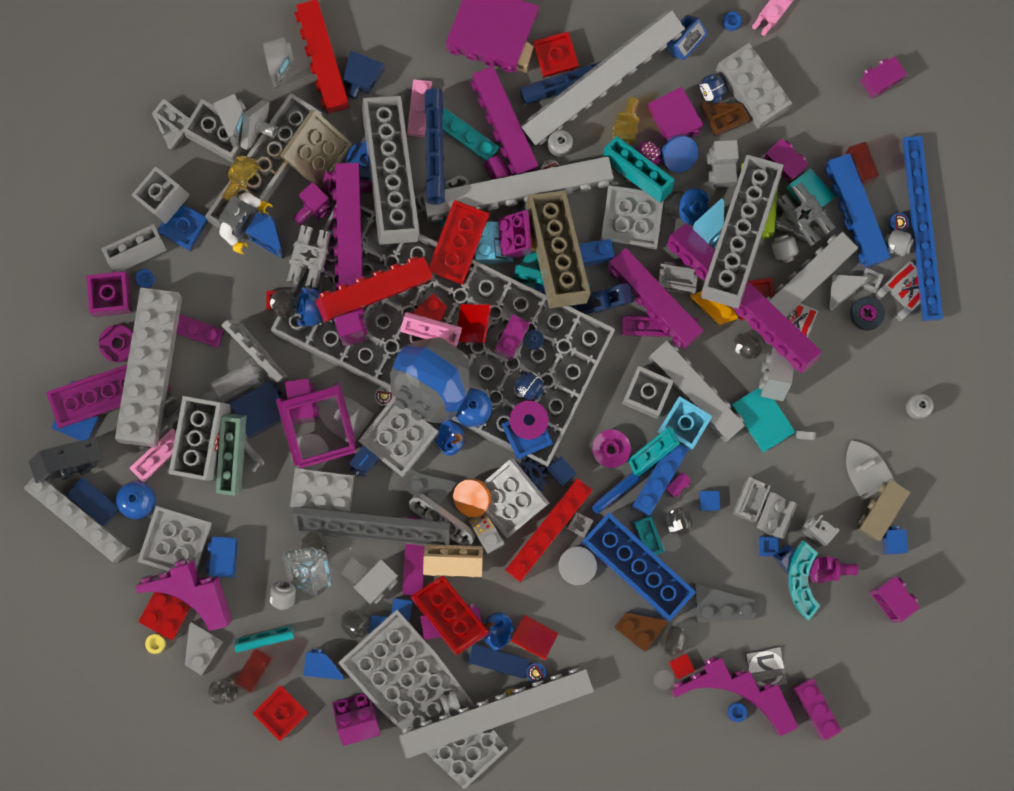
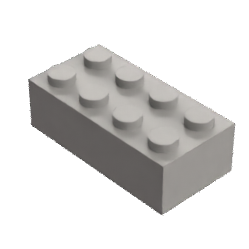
M750 43L718 63L717 73L722 77L737 101L742 103L758 130L789 110L792 105L791 100Z

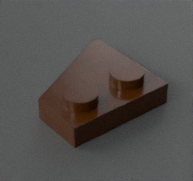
M702 102L700 104L715 137L750 121L742 103L707 104V102Z
M626 612L614 629L646 652L668 622L662 619Z

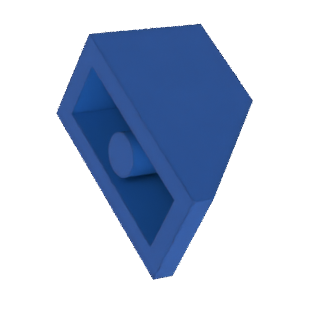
M311 649V652H306L303 676L344 680L345 676L328 654H323V650Z

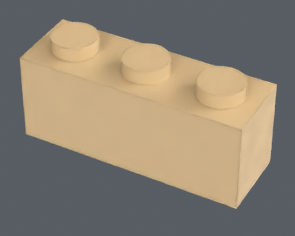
M425 544L423 575L482 577L483 546Z

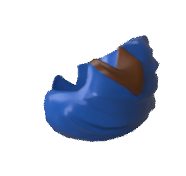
M451 419L442 422L438 428L440 432L438 434L439 438L435 442L446 456H452L462 449L464 432L460 425Z
M503 612L492 614L484 623L485 628L488 630V635L484 637L485 642L494 651L506 646L511 640L510 634L514 631L512 621Z

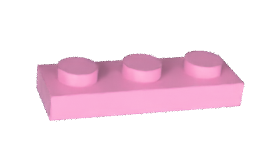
M413 80L407 136L425 137L426 114L424 93L427 89L432 88V81Z
M405 312L400 332L425 339L440 337L457 347L462 328Z
M174 429L169 430L159 440L158 448L151 447L130 467L143 483L172 457L176 436Z

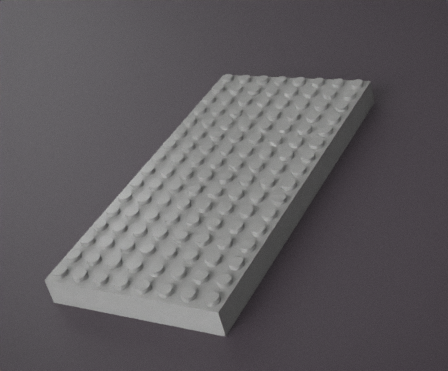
M361 205L363 277L365 276L366 279L373 277L372 274L379 270H383V272L389 271V267L397 263L404 265L407 263L406 260L415 256L418 259L424 257L429 267L438 242L419 234L417 242L379 244L375 212ZM333 211L323 228L325 234L326 231L332 234L327 248L329 255L326 257L325 270L320 274L316 289L321 293L328 290L331 293L335 292V283H339V275H335V264H338V256L334 254V245H338V238H334V226H337V219H334ZM312 254L309 255L307 261H309L310 258H313ZM472 260L463 285L432 274L433 279L427 283L364 307L363 319L368 332L367 335H364L366 341L343 347L335 320L326 323L322 320L315 326L298 325L297 319H300V314H296L298 296L300 292L304 293L302 287L309 288L305 286L309 269L304 267L300 274L299 283L294 284L281 309L283 313H279L271 328L274 335L391 391L390 372L398 353L410 343L424 340L421 337L400 332L405 312L411 314L434 293L447 306L441 322L457 326L461 304H490L491 311L485 343L458 342L456 348L464 352L469 359V389H479L488 395L492 403V414L489 420L479 427H466L456 417L451 418V420L457 422L461 427L513 452L501 424L510 420V414L516 405L527 401L516 391L517 386L515 384L524 372L526 374L533 372L544 381L542 388L545 391L539 399L534 398L531 401L541 404L547 411L549 419L546 429L553 444L524 458L532 459V462H538L539 465L548 468L615 331L614 328L569 306L549 308L545 294L475 260ZM512 315H515L530 323L527 332L530 330L540 331L543 334L544 342L541 348L531 350L526 347L523 339L515 357L511 361L495 353V348Z

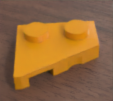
M702 291L690 295V299L702 308V311L712 317V320L717 325L721 326L738 319L735 310L731 306L701 298Z

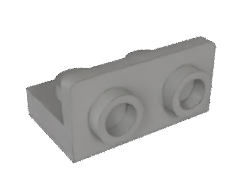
M770 492L757 528L768 535L784 539L797 503Z

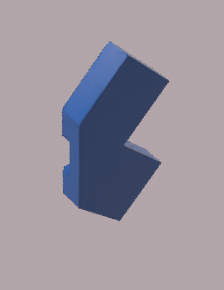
M393 598L391 614L398 610L409 622L413 601ZM371 615L368 634L373 632L388 617Z

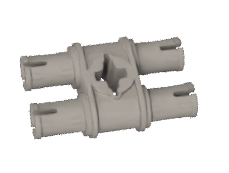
M301 225L298 240L293 244L294 250L289 260L291 267L286 281L292 283L293 280L294 284H298L301 270L305 267L309 269L305 286L311 288L312 284V289H317L320 274L325 270L326 257L329 255L327 248L332 233L326 231L325 234L324 230H320L317 244L312 247L308 244L313 228L307 226L306 230V226ZM312 254L313 258L307 261L305 256Z

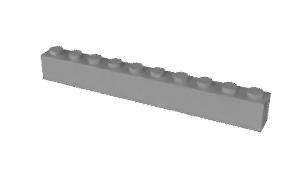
M672 10L664 12L524 121L520 126L532 144L541 145L544 143L550 133L561 130L563 128L562 124L567 120L570 122L578 116L577 112L581 109H588L593 104L592 101L595 98H602L607 94L606 90L620 84L622 77L626 74L628 76L633 74L640 63H647L652 58L651 55L665 49L667 42L671 39L673 41L678 39L685 28Z
M603 157L445 189V202L439 205L427 203L425 193L423 194V202L427 220L437 222L443 220V217H448L454 200L480 210L487 208L488 210H496L502 205L511 207L517 205V202L525 201L526 203L528 195L566 191V195H569L573 191L580 190L584 192L595 186L604 188L612 183L613 174L609 157Z
M580 667L570 670V675L562 677V674L550 677L551 681L545 684L542 680L533 683V688L528 690L525 687L514 690V695L507 697L505 693L496 696V701L489 703L488 700L477 703V708L470 710L468 706L458 710L459 714L451 716V713L440 716V721L435 723L432 720L420 723L421 728L414 730L412 726L403 729V734L398 736L405 757L407 759L592 693L594 690L587 670H580Z

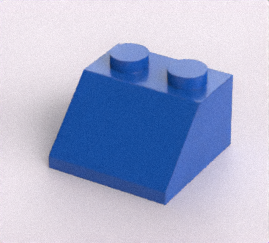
M257 212L245 231L249 240L283 259L284 252L276 223L268 214L263 213L261 215Z

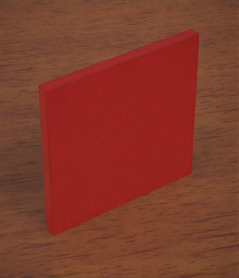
M461 304L457 326L461 327L462 330L458 342L485 343L491 311L490 304Z
M524 615L511 642L546 660L559 633Z

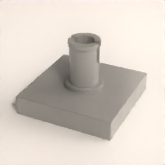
M261 100L243 114L241 148L248 150L257 142L262 133L272 138L277 135L278 127L267 123L268 101Z

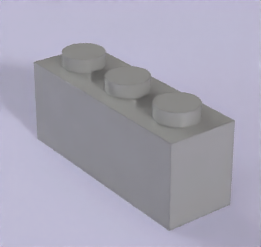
M154 224L101 248L113 272L124 271L167 251Z

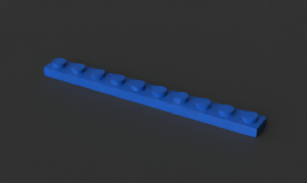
M922 136L903 137L902 143L922 321L942 320L943 313Z

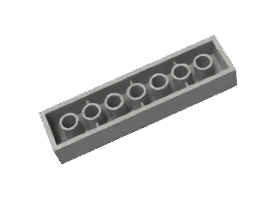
M290 93L269 123L278 127L277 135L272 138L262 133L205 217L208 222L220 229L219 217L232 196L238 198L239 195L247 192L261 201L268 202L292 167L280 157V154L309 112L316 110L323 117L322 112ZM257 207L251 215L250 219L248 220L247 224L245 225L244 229L240 233L239 237L237 238L238 241H241L244 235L246 234L245 231L247 230L251 221L255 217L256 213H260Z
M401 96L363 98L362 113L379 244L417 242L419 226Z
M746 155L702 289L701 298L739 309L779 185L783 164Z
M140 288L115 439L119 443L158 448L182 297L179 292Z

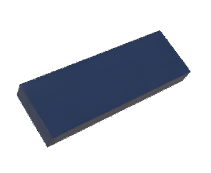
M473 644L468 663L524 679L530 660Z

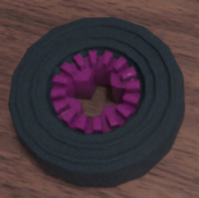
M862 297L855 301L851 307V321L861 330H874L884 320V306L874 297ZM863 310H865V311L870 310V311H871V313H870L871 318H870L869 316H868V317L863 316V315L865 314V312H864Z

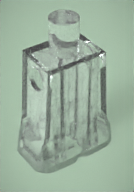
M248 356L240 368L211 382L212 389L203 393L202 398L208 401L218 400L227 402L267 382L258 364L251 356Z

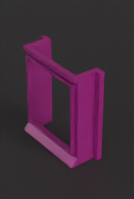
M340 382L333 383V387L284 400V398L276 399L294 466L304 468L356 453L355 449L358 447ZM336 396L349 446L302 459L289 409Z

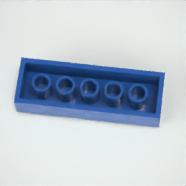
M610 513L582 541L589 550L667 621H670L696 593Z

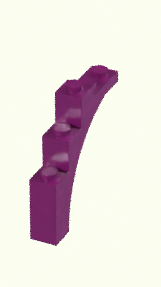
M716 656L705 660L706 664L702 666L704 674L700 671L692 675V680L684 682V680L673 684L674 688L670 690L673 697L680 696L697 688L727 690L744 697L758 707L771 722L778 736L798 728L778 684L772 685L771 682L761 686V691H759L750 671L744 672L741 669L733 673L734 677L731 678L723 659H716Z

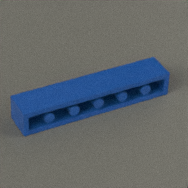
M851 154L829 160L825 165V173L832 181V191L839 199L838 206L846 217L845 225L848 230H851L852 242L858 247L860 263L864 264L865 268H870L887 262L891 257Z

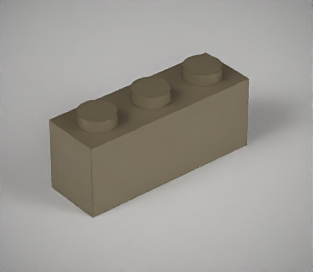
M892 480L882 482L877 490L880 493L876 499L874 497L871 499L867 506L869 508L866 515L862 514L857 522L859 524L857 530L876 542L881 541L911 493Z

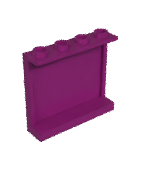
M462 0L446 40V49L453 55L460 54L466 56L471 61L478 60L484 62L487 66H497L506 72L517 73V65L535 20L537 21L539 16V6L522 0Z

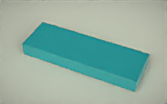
M666 428L628 459L635 476L642 475L680 444L673 428Z
M289 625L237 638L234 644L235 651L238 653L294 639L293 626Z

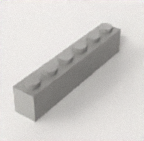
M843 232L838 236L834 234L827 241L829 245L825 249L821 246L814 253L816 257L812 261L810 259L805 261L801 265L803 269L799 273L795 271L788 278L790 282L787 285L782 283L774 291L776 295L773 298L770 296L766 298L785 317L858 249Z
M664 342L648 359L664 377L674 381L672 385L688 402L712 416L708 424L726 443L745 426L743 418L738 413L734 414L732 412L730 404L725 399L721 400L719 398L717 390L711 384L707 385L704 381V376L698 370L694 371L691 367V362L685 356L682 358L678 353V348L672 342Z
M33 477L24 487L27 492L112 562L118 564L130 549L51 482L35 483Z

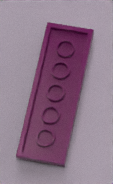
M127 364L47 391L46 394L58 428L62 429L119 409ZM168 383L167 391H171L170 386H169V383Z

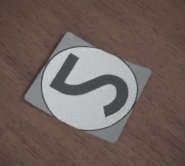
M780 647L746 655L749 671L758 689H761V686L770 682L772 685L778 684V686L788 683Z

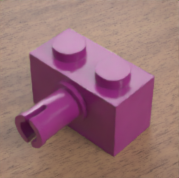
M312 182L299 194L304 207L292 219L301 226L311 215L317 220L321 217L325 218L330 213V208H332L329 198Z

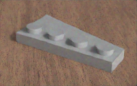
M226 320L221 325L255 359L256 363L268 372L267 375L272 381L277 383L284 382L288 378V375L240 320Z

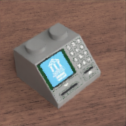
M235 94L213 104L235 148L238 146L242 136L243 114L246 112L241 98L237 100Z

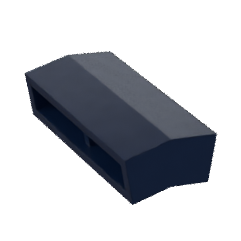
M84 477L67 494L69 498L102 526H107L119 512L118 507Z

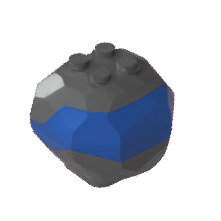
M440 337L414 341L402 348L390 372L391 392L396 400L395 405L400 409L408 408L411 411V416L417 421L424 419L430 422L442 423L455 417L469 391V359L467 355Z

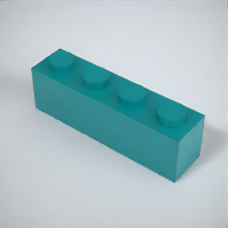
M618 136L604 147L603 157H609L610 165L659 203L673 191L675 179Z

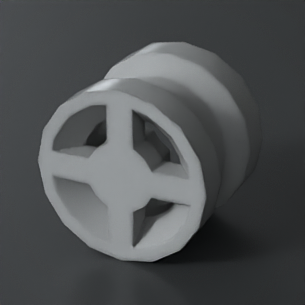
M454 690L450 691L448 695L442 694L439 696L445 714L450 713L453 709H461Z

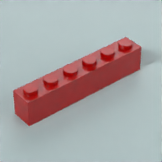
M318 0L297 4V11L294 14L297 23L301 22L302 29H299L302 40L306 39L308 45L304 46L307 57H311L313 62L309 65L312 75L316 74L318 79L314 82L317 92L321 91L323 98H319L322 109H326L328 114L349 109L348 100Z
M417 256L406 260L407 263L404 265L397 263L390 266L389 271L383 272V270L374 272L371 278L366 279L364 276L355 280L353 285L349 286L346 283L337 287L338 291L331 293L328 290L319 294L320 298L315 302L324 323L429 282L433 279V276L425 258L418 259Z
M577 478L505 569V572L520 583L593 490Z

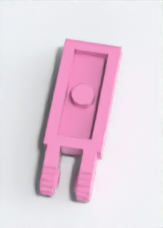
M770 0L759 14L752 28L756 30L762 20H764L768 25L764 27L761 34L765 36L776 25L793 0Z

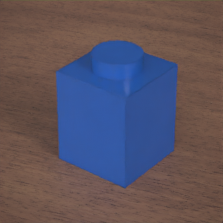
M900 526L889 527L883 536L884 555L908 553L906 529L900 530Z

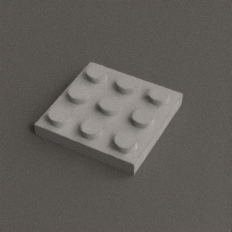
M609 185L601 240L611 239L613 244L657 250L663 201L659 203L643 190Z
M393 397L358 442L404 478L440 432L424 419L420 421L415 420L408 408H398L395 405V397Z
M513 458L508 460L483 482L491 494L490 507L485 512L506 538L510 537L549 504L547 499Z
M156 506L137 562L169 571L175 564V561L180 559L189 561L193 559L196 570H198L213 523Z

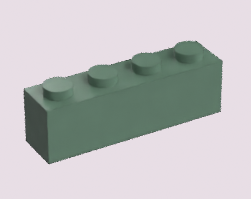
M228 413L221 416L216 494L235 496L242 491L247 415Z

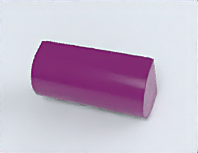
M499 155L490 158L483 165L491 180L511 176Z

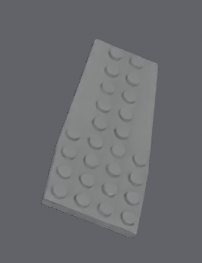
M398 610L392 613L338 662L371 701L401 730L412 726L414 730L421 728L420 723L432 720L433 723L440 721L439 717L445 715V711L439 696L442 694L448 695L453 690L461 709L468 706L470 710L477 708L435 651ZM456 709L450 711L451 716L459 714ZM492 728L427 751L426 753L465 789L507 750V747Z

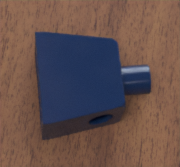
M350 51L344 74V84L350 87L347 96L357 99L360 91L369 94L385 70L384 64Z

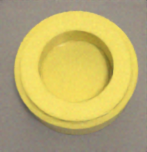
M160 634L150 635L145 642L146 649L153 654L161 653L166 647L165 638Z

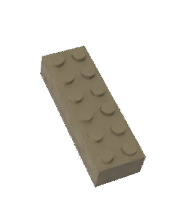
M566 191L528 195L525 207L529 213V224L549 308L587 303L591 293Z

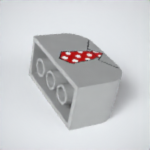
M183 396L169 474L206 481H215L217 479L221 416L231 413L229 404Z

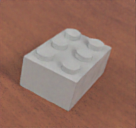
M201 99L183 129L186 138L235 164L243 151L241 139L238 146L234 148L215 106Z
M297 467L294 473L290 507L306 506L310 509L325 508L329 511L344 510L350 513L355 475Z

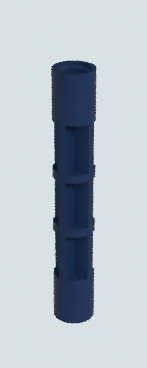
M600 62L519 87L524 104L527 105L562 93Z
M430 88L424 93L426 114L425 160L427 163L426 202L432 205H439L445 202L443 91L438 88Z

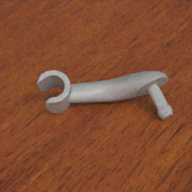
M246 434L245 451L256 462L251 469L254 473L259 465L264 466V461L246 441Z

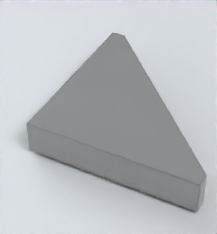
M833 275L829 309L834 310L835 307L850 297L865 282H868L869 278L866 276Z

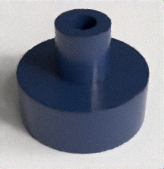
M530 330L526 333L524 342L527 348L537 350L542 347L544 337L540 331Z

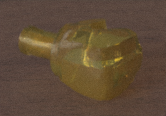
M628 97L625 112H619L615 119L612 131L613 139L618 136L627 144L635 143L637 137L636 124L640 120L635 115L639 99Z
M239 155L236 157L228 172L227 178L230 183L222 195L224 199L229 201L232 196H236L240 188L247 189L248 185L246 182L253 177L257 170L261 172L262 168L256 160L249 156Z

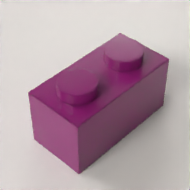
M682 472L665 490L672 498L678 497L682 493L681 490L683 488L686 489L691 485L689 483L691 479Z

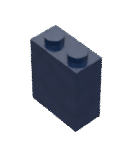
M271 381L229 403L235 414L247 415L246 434L250 439L282 422L276 399H280L279 395L282 393L278 385H273Z

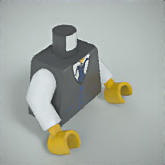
M247 192L242 193L238 198L232 196L219 217L220 235L231 246L233 245V251L244 254L242 247L248 248V244L238 241L237 238L256 207L260 212L269 214L265 211L266 207H273L270 203L264 200L261 201Z

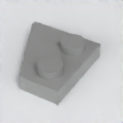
M163 99L152 112V115L168 148L172 151L183 138V129L190 118Z
M190 622L185 666L202 676L220 649L223 641Z

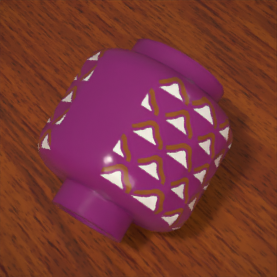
M642 141L635 149L656 166L662 161L660 158L661 149L651 141Z

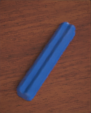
M632 472L591 506L592 510L596 514L601 512L640 480L639 476H635L634 472Z

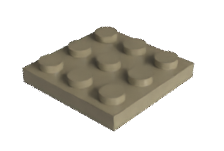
M311 110L280 154V157L308 181L313 182L319 189H322L325 171L336 169L335 164L341 162L352 146V143L316 110Z

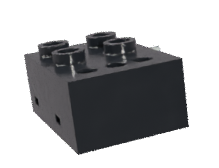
M93 437L41 450L29 461L35 483H40L59 477L62 480L68 479L75 473H80V475L91 472L92 468L97 467V463L102 460L96 438Z

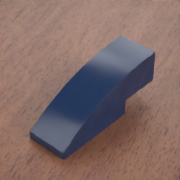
M619 284L608 289L593 292L590 294L587 303L572 306L573 309L589 316L624 306L634 301L630 285Z

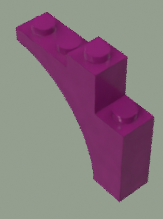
M186 559L177 560L169 571H164L157 577H152V575L145 576L135 586L137 593L161 592L183 600L197 611L209 631L227 627L232 622L219 577L211 578V576L199 579L193 559L186 561Z

